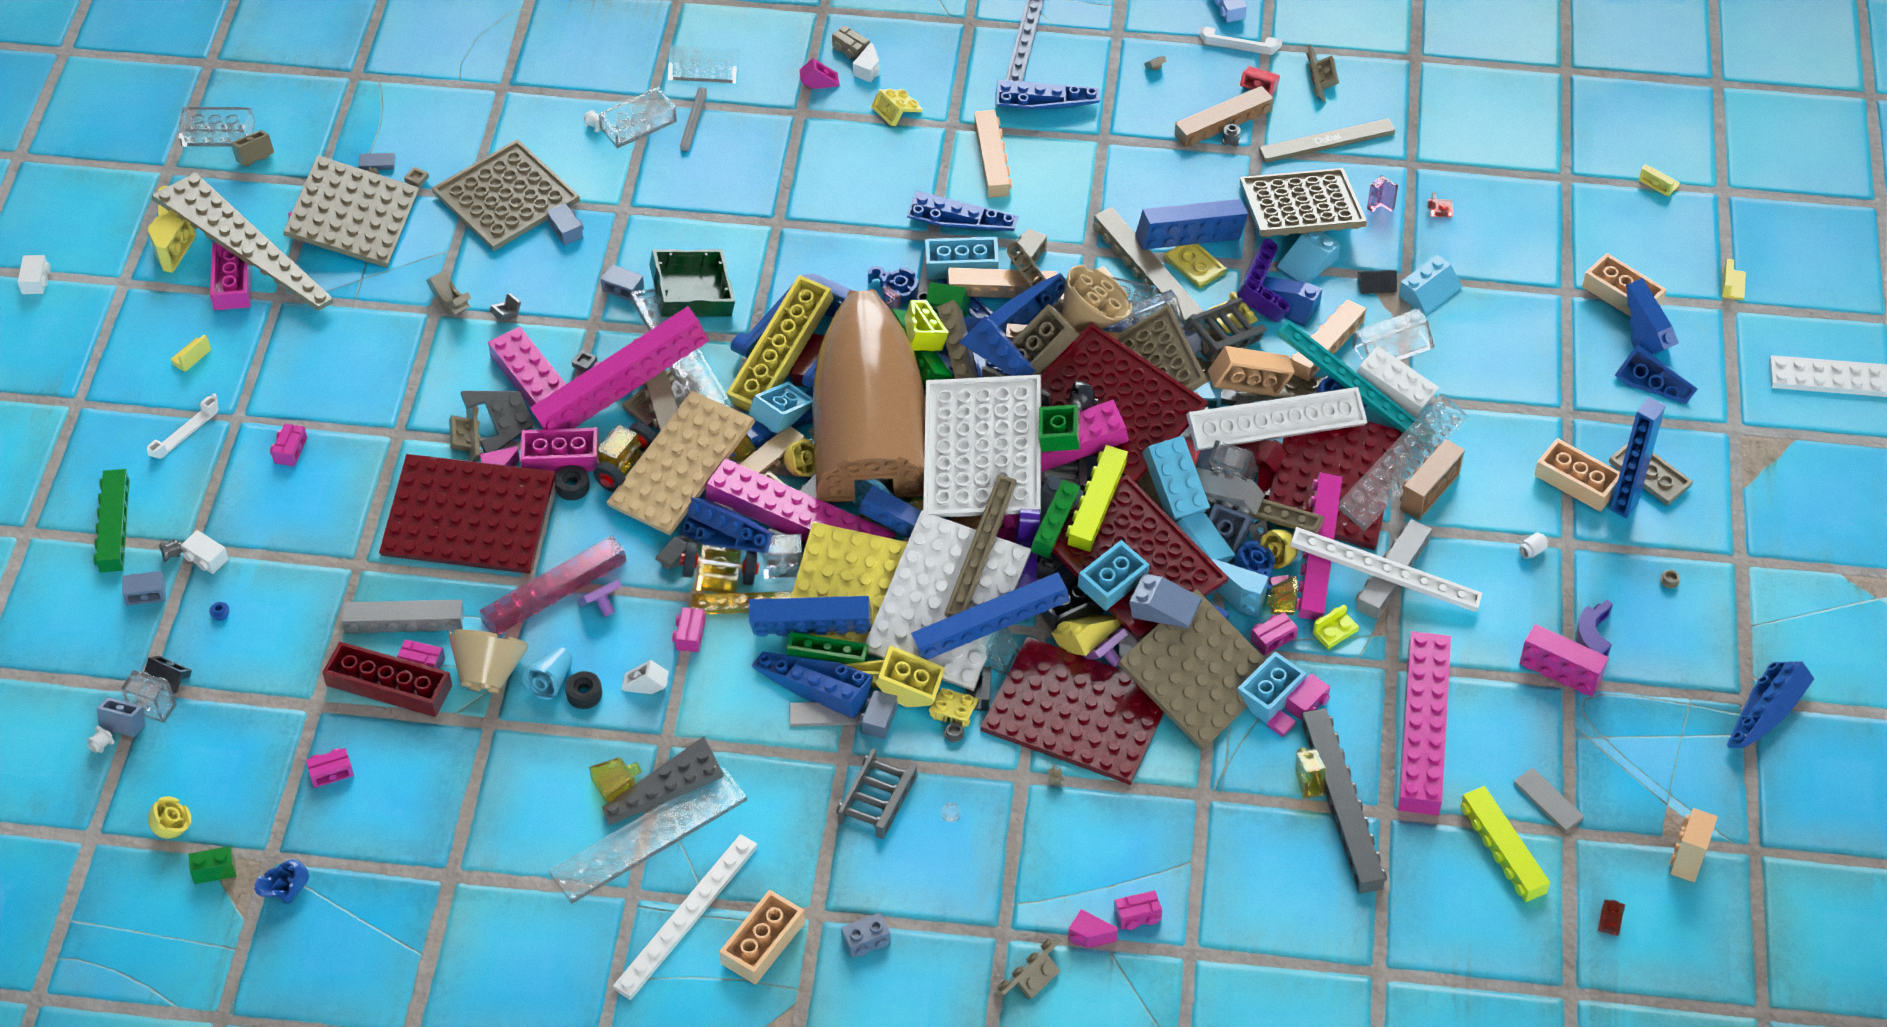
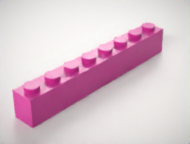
M1319 473L1318 478L1314 479L1312 483V490L1315 493L1314 496H1311L1309 507H1312V513L1324 516L1325 518L1318 535L1334 540L1342 477ZM1303 551L1302 558H1305V564L1302 563L1300 575H1303V580L1299 581L1298 592H1301L1300 598L1296 600L1295 609L1298 610L1297 617L1316 621L1324 615L1331 561Z

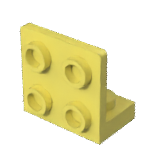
M879 89L871 105L891 126L897 125L903 112H922L923 110L918 105V102L908 96V93L902 89Z

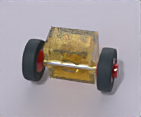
M639 422L632 424L629 429L617 425L614 430L610 431L606 440L597 447L598 465L593 471L596 481L603 488L614 493L617 487L624 483L625 475L639 460V450L645 452L656 438V433L647 425Z
M687 542L685 553L681 554L680 565H683L682 575L683 577L692 578L698 563L697 590L735 595L739 571L743 574L744 585L751 586L754 584L755 574L758 575L759 572L757 552L747 551L743 563H740L741 550L702 545L701 555L698 559L697 544Z

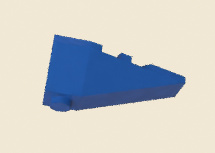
M1265 276L1262 283L1264 287L1290 304V310L1284 318L1303 327L1306 326L1321 303L1322 289L1309 283Z
M1641 278L1627 284L1626 292L1631 314L1629 323L1632 325L1633 336H1631V343L1633 348L1639 344L1651 354H1655L1679 344L1671 323L1644 279Z
M1639 344L1636 345L1615 374L1617 378L1631 387L1685 404L1689 402L1698 390L1697 387Z

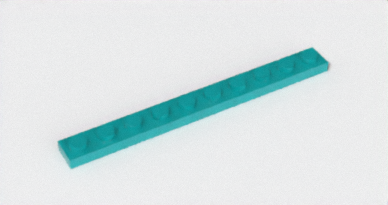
M1287 320L1277 331V336L1345 389L1358 387L1363 403L1421 448L1425 449L1436 436L1433 431L1290 320Z

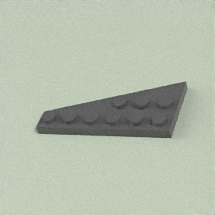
M703 736L604 805L602 809L609 825H612L721 779L724 775Z

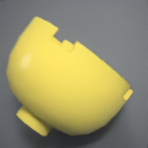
M809 439L798 440L790 444L785 451L784 464L786 469L796 477H810L815 473L814 444Z
M1275 529L1269 531L1262 536L1260 546L1265 549L1268 547L1275 558L1274 569L1290 565L1298 554V549L1290 547L1293 535L1286 530Z
M170 796L161 797L152 805L148 813L150 829L160 838H177L191 824V813L188 807L179 804L180 800Z

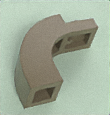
M446 270L426 280L435 298L449 314L455 315L470 307L467 301L471 299L469 293L461 294L453 285Z

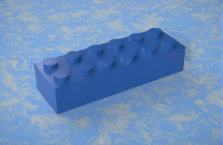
M1241 199L1142 209L1135 236L1142 250L1237 240L1241 237L1248 212Z
M869 596L749 599V624L753 635L759 637H766L768 634L787 636L790 632L801 634L816 633L817 635H826L828 632H835L839 635L847 634V632L865 634L867 631H871L872 608Z

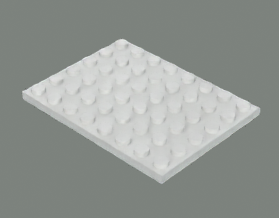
M1041 375L926 380L923 512L938 517L982 516L999 474L1017 480L1005 515L1019 514L1020 509L1040 510L1041 513V448L1038 439Z
M921 511L865 642L869 644L870 655L884 659L886 651L891 645L920 657L911 633L948 618L944 613L975 536V529ZM996 537L969 609L1016 590L1031 549ZM999 631L945 652L928 661L945 667L942 677L943 681L975 691L983 671V666L986 664Z

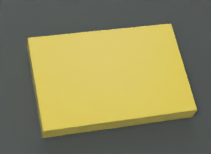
M1199 244L1177 246L1164 254V259L1198 289H1201L1227 272V268Z

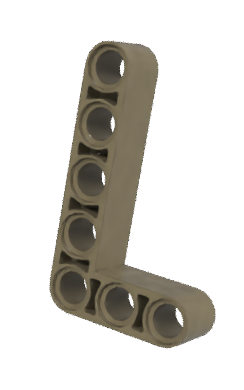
M1014 242L1008 246V256L1031 287L1047 279L1028 252L1019 243ZM1060 298L1053 306L1060 314L1062 313L1063 300Z

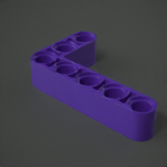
M1265 239L1254 253L1237 291V297H1241L1242 302L1270 320L1280 322L1290 310V304L1262 285L1278 249L1277 244L1273 240Z
M1020 509L1016 530V544L1032 548L1034 538L1039 530L1040 510ZM1030 553L1016 589L1037 581L1036 553Z

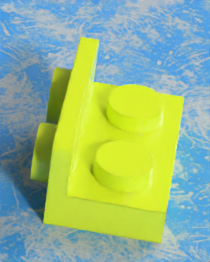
M1345 604L1339 608H1334L1328 615L1319 617L1314 623L1313 635L1327 649H1330L1359 630V626L1346 614L1347 606Z

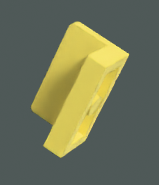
M1646 164L1641 168L1639 181L1667 197L1679 187L1680 183L1660 171Z
M1731 259L1726 260L1723 271L1722 297L1744 300L1746 272L1734 270V260Z
M203 335L200 338H195L171 358V363L186 372L211 351L208 337Z

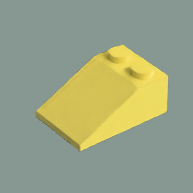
M1099 614L1061 622L1057 629L1052 632V635L1059 648L1065 649L1068 653L1086 656L1122 624L1114 616Z

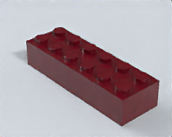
M339 641L322 672L325 684L328 687L433 717L437 716L452 688L450 673L447 671Z

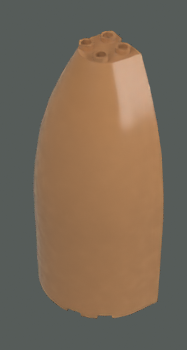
M851 290L847 293V297L835 313L824 335L817 357L812 404L817 499L826 503L856 501L854 480L893 478L895 497H924L926 401L914 350L899 321L880 296L877 295L876 290Z

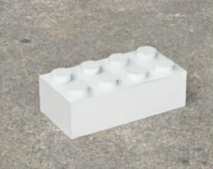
M1379 346L1373 350L1357 370L1360 376L1416 419L1430 404L1439 389L1437 385Z

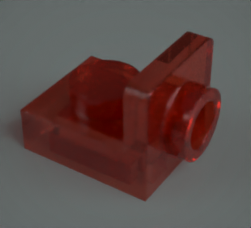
M1432 192V196L1428 198L1427 209H1430L1431 216L1452 217V199H1436V192Z
M1605 899L1597 931L1619 936L1625 904L1619 903L1616 900Z

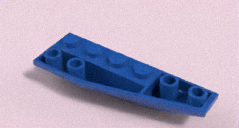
M997 80L995 92L996 107L1062 109L1100 102V88Z
M920 191L915 192L907 214V218L938 226L976 231H1015L1019 218L1017 215Z
M1061 273L1056 274L1027 289L994 311L988 318L995 322L1005 335L1007 323L1028 325L1048 304L1053 307L1065 293L1066 280Z
M691 497V504L688 507V513L685 516L681 534L706 546L768 553L773 536L771 532L750 519L711 500Z
M764 651L752 664V668L791 692L811 702H818L835 712L851 718H855L865 706L873 679L872 675L841 663Z
M1803 661L1772 662L1767 667V670L1758 679L1757 684L1748 697L1727 743L1728 748H1745L1777 726L1796 706L1814 681V677Z

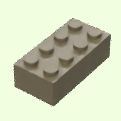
M1048 304L1011 342L1034 367L1036 372L1033 375H1041L1079 334L1059 311Z

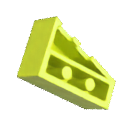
M911 300L904 319L907 337L913 350L942 351L949 332L927 301Z

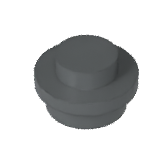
M950 723L944 730V736L950 742H959L964 737V729L958 723Z

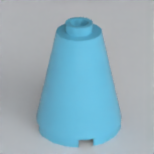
M558 647L529 666L522 675L523 683L528 691L532 689L535 692L534 696L543 700L553 699L558 694L573 658L570 651L566 648Z

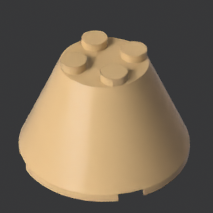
M1076 265L1067 274L1061 315L1074 329L1084 330L1092 322L1103 330L1126 319L1132 311V303H1128L1126 299L1128 294L1109 275L1096 268L1092 271L1086 269V265Z
M455 629L453 634L452 631H449L448 635L461 683L460 686L467 687L469 690L476 692L486 689L489 693L498 694L503 684L527 652L529 645L513 637L500 639L497 638L498 634L477 630Z

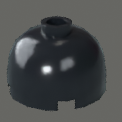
M1075 380L1070 391L1068 403L1069 405L1078 404L1079 411H1083L1096 406L1098 399L1095 398V391L1088 383Z

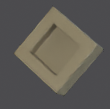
M1165 55L1145 62L1144 66L1145 69L1152 68L1154 71L1162 68L1161 64L1167 62Z
M413 167L404 177L405 183L420 188L429 178V173Z

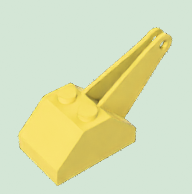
M162 186V187H160V188L158 189V191H160V190H162V189H164V188H166V187H168V186ZM158 204V217L148 226V234L154 253L163 271L173 273L197 235L195 228L190 226V222L185 219L181 220L172 210L168 211Z
M891 645L886 651L884 660L844 664L872 675L871 687L880 688L884 693L896 695L897 703L905 707L931 706L935 701L945 671L943 666Z

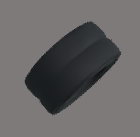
M576 465L565 466L555 475L556 492L561 498L573 501L583 498L588 493L590 488L589 477L582 467ZM571 480L577 481L575 485L567 484Z
M577 672L570 676L566 682L567 700L575 708H592L602 698L601 681L592 672ZM587 687L589 691L587 693H580L579 689Z

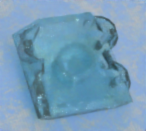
M1008 627L994 632L986 646V656H988L986 667H991L999 676L1008 674L1011 664L1019 653V649Z

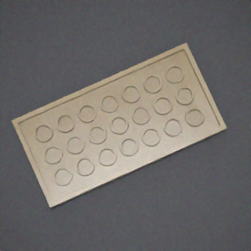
M692 390L627 474L624 483L621 486L619 485L608 499L607 505L670 536L688 513L691 497H700L707 487V482L723 460L729 458L755 423L754 418Z

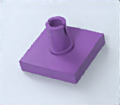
M618 579L577 600L579 607L597 601L603 616L606 617L615 612L607 596L609 593L622 587Z
M1124 628L1116 629L1086 656H1082L1091 660L1098 659L1104 655L1109 664L1115 667L1121 658L1113 647L1123 640L1128 633Z

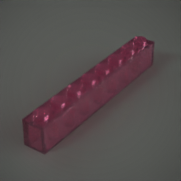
M613 536L606 538L479 610L482 623L490 633L499 635L506 632L509 628L522 623L534 614H538L544 608L555 604L565 596L571 595L579 588L587 586L595 579L606 575L616 567L622 566L626 562L624 548Z

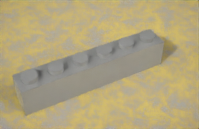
M1411 519L1407 525H1403L1399 538L1393 540L1391 550L1386 551L1383 558L1412 568L1430 541L1432 528ZM1375 576L1369 577L1365 583V589L1363 591L1360 590L1356 596V610L1378 619L1400 585Z
M462 600L344 602L341 622L344 633L351 634L366 632L454 631L455 629H463L464 607Z

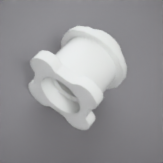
M590 110L584 116L585 125L594 127V131L598 133L606 124L605 113L602 112L599 115L594 110Z
M97 726L95 728L97 731L95 735L87 739V746L95 753H102L108 743L113 745L115 741L112 739V734L109 731Z

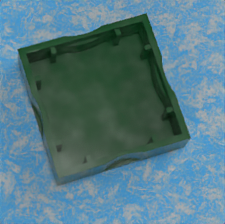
M652 249L649 266L661 317H672L687 306L696 317L732 316L735 298L731 282L727 276V264L723 249H697L689 251Z

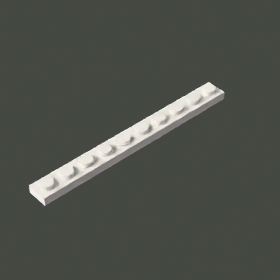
M1298 527L1295 529L1290 547L1477 612L1482 592Z
M742 834L737 837L613 985L616 992L632 1000L758 848L757 843Z

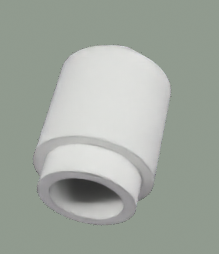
M1537 532L1521 542L1518 548L1519 552L1525 559L1533 558L1547 549L1548 540L1543 534Z

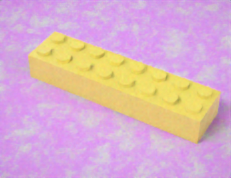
M798 275L726 394L730 404L749 412L755 395L781 385L833 301L831 288Z

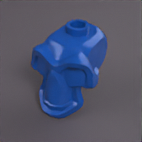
M296 859L287 860L277 868L268 870L264 877L259 876L254 885V890L261 897H278L285 903H291L293 898L308 882L309 871L300 861Z

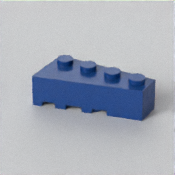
M986 316L959 342L1010 376L1033 375L1036 372L1034 367L998 325Z

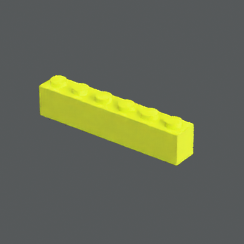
M1106 445L1103 452L1100 451L1097 458L1098 466H1094L1091 472V477L1093 478L1091 481H1087L1085 487L1086 494L1080 498L1078 505L1080 509L1074 512L1072 518L1073 526L1069 525L1067 529L1068 545L1088 552L1091 551L1126 466L1127 451Z
M1483 786L1463 794L1460 804L1463 814L1468 816L1473 829L1479 832L1483 844L1489 847L1495 862L1501 865L1506 878L1513 883L1516 893L1525 902L1547 894L1550 881L1486 787Z

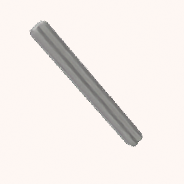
M699 87L681 140V151L687 152L690 149L707 95L705 87Z

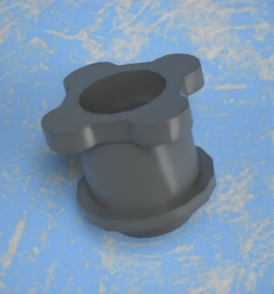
M1228 124L1224 127L1223 145H1232L1234 147L1239 145L1238 139H1240L1241 132L1239 126Z
M1258 520L1249 526V531L1253 534V541L1259 542L1264 534L1271 531V528L1265 520ZM1258 527H1262L1264 532L1260 533Z
M173 539L171 542L164 543L162 541L159 544L164 562L168 561L171 557H181L183 550L180 541L177 542L176 539Z

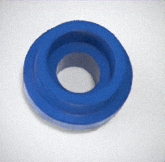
M217 602L210 607L209 612L212 618L222 621L228 617L230 609L226 603Z

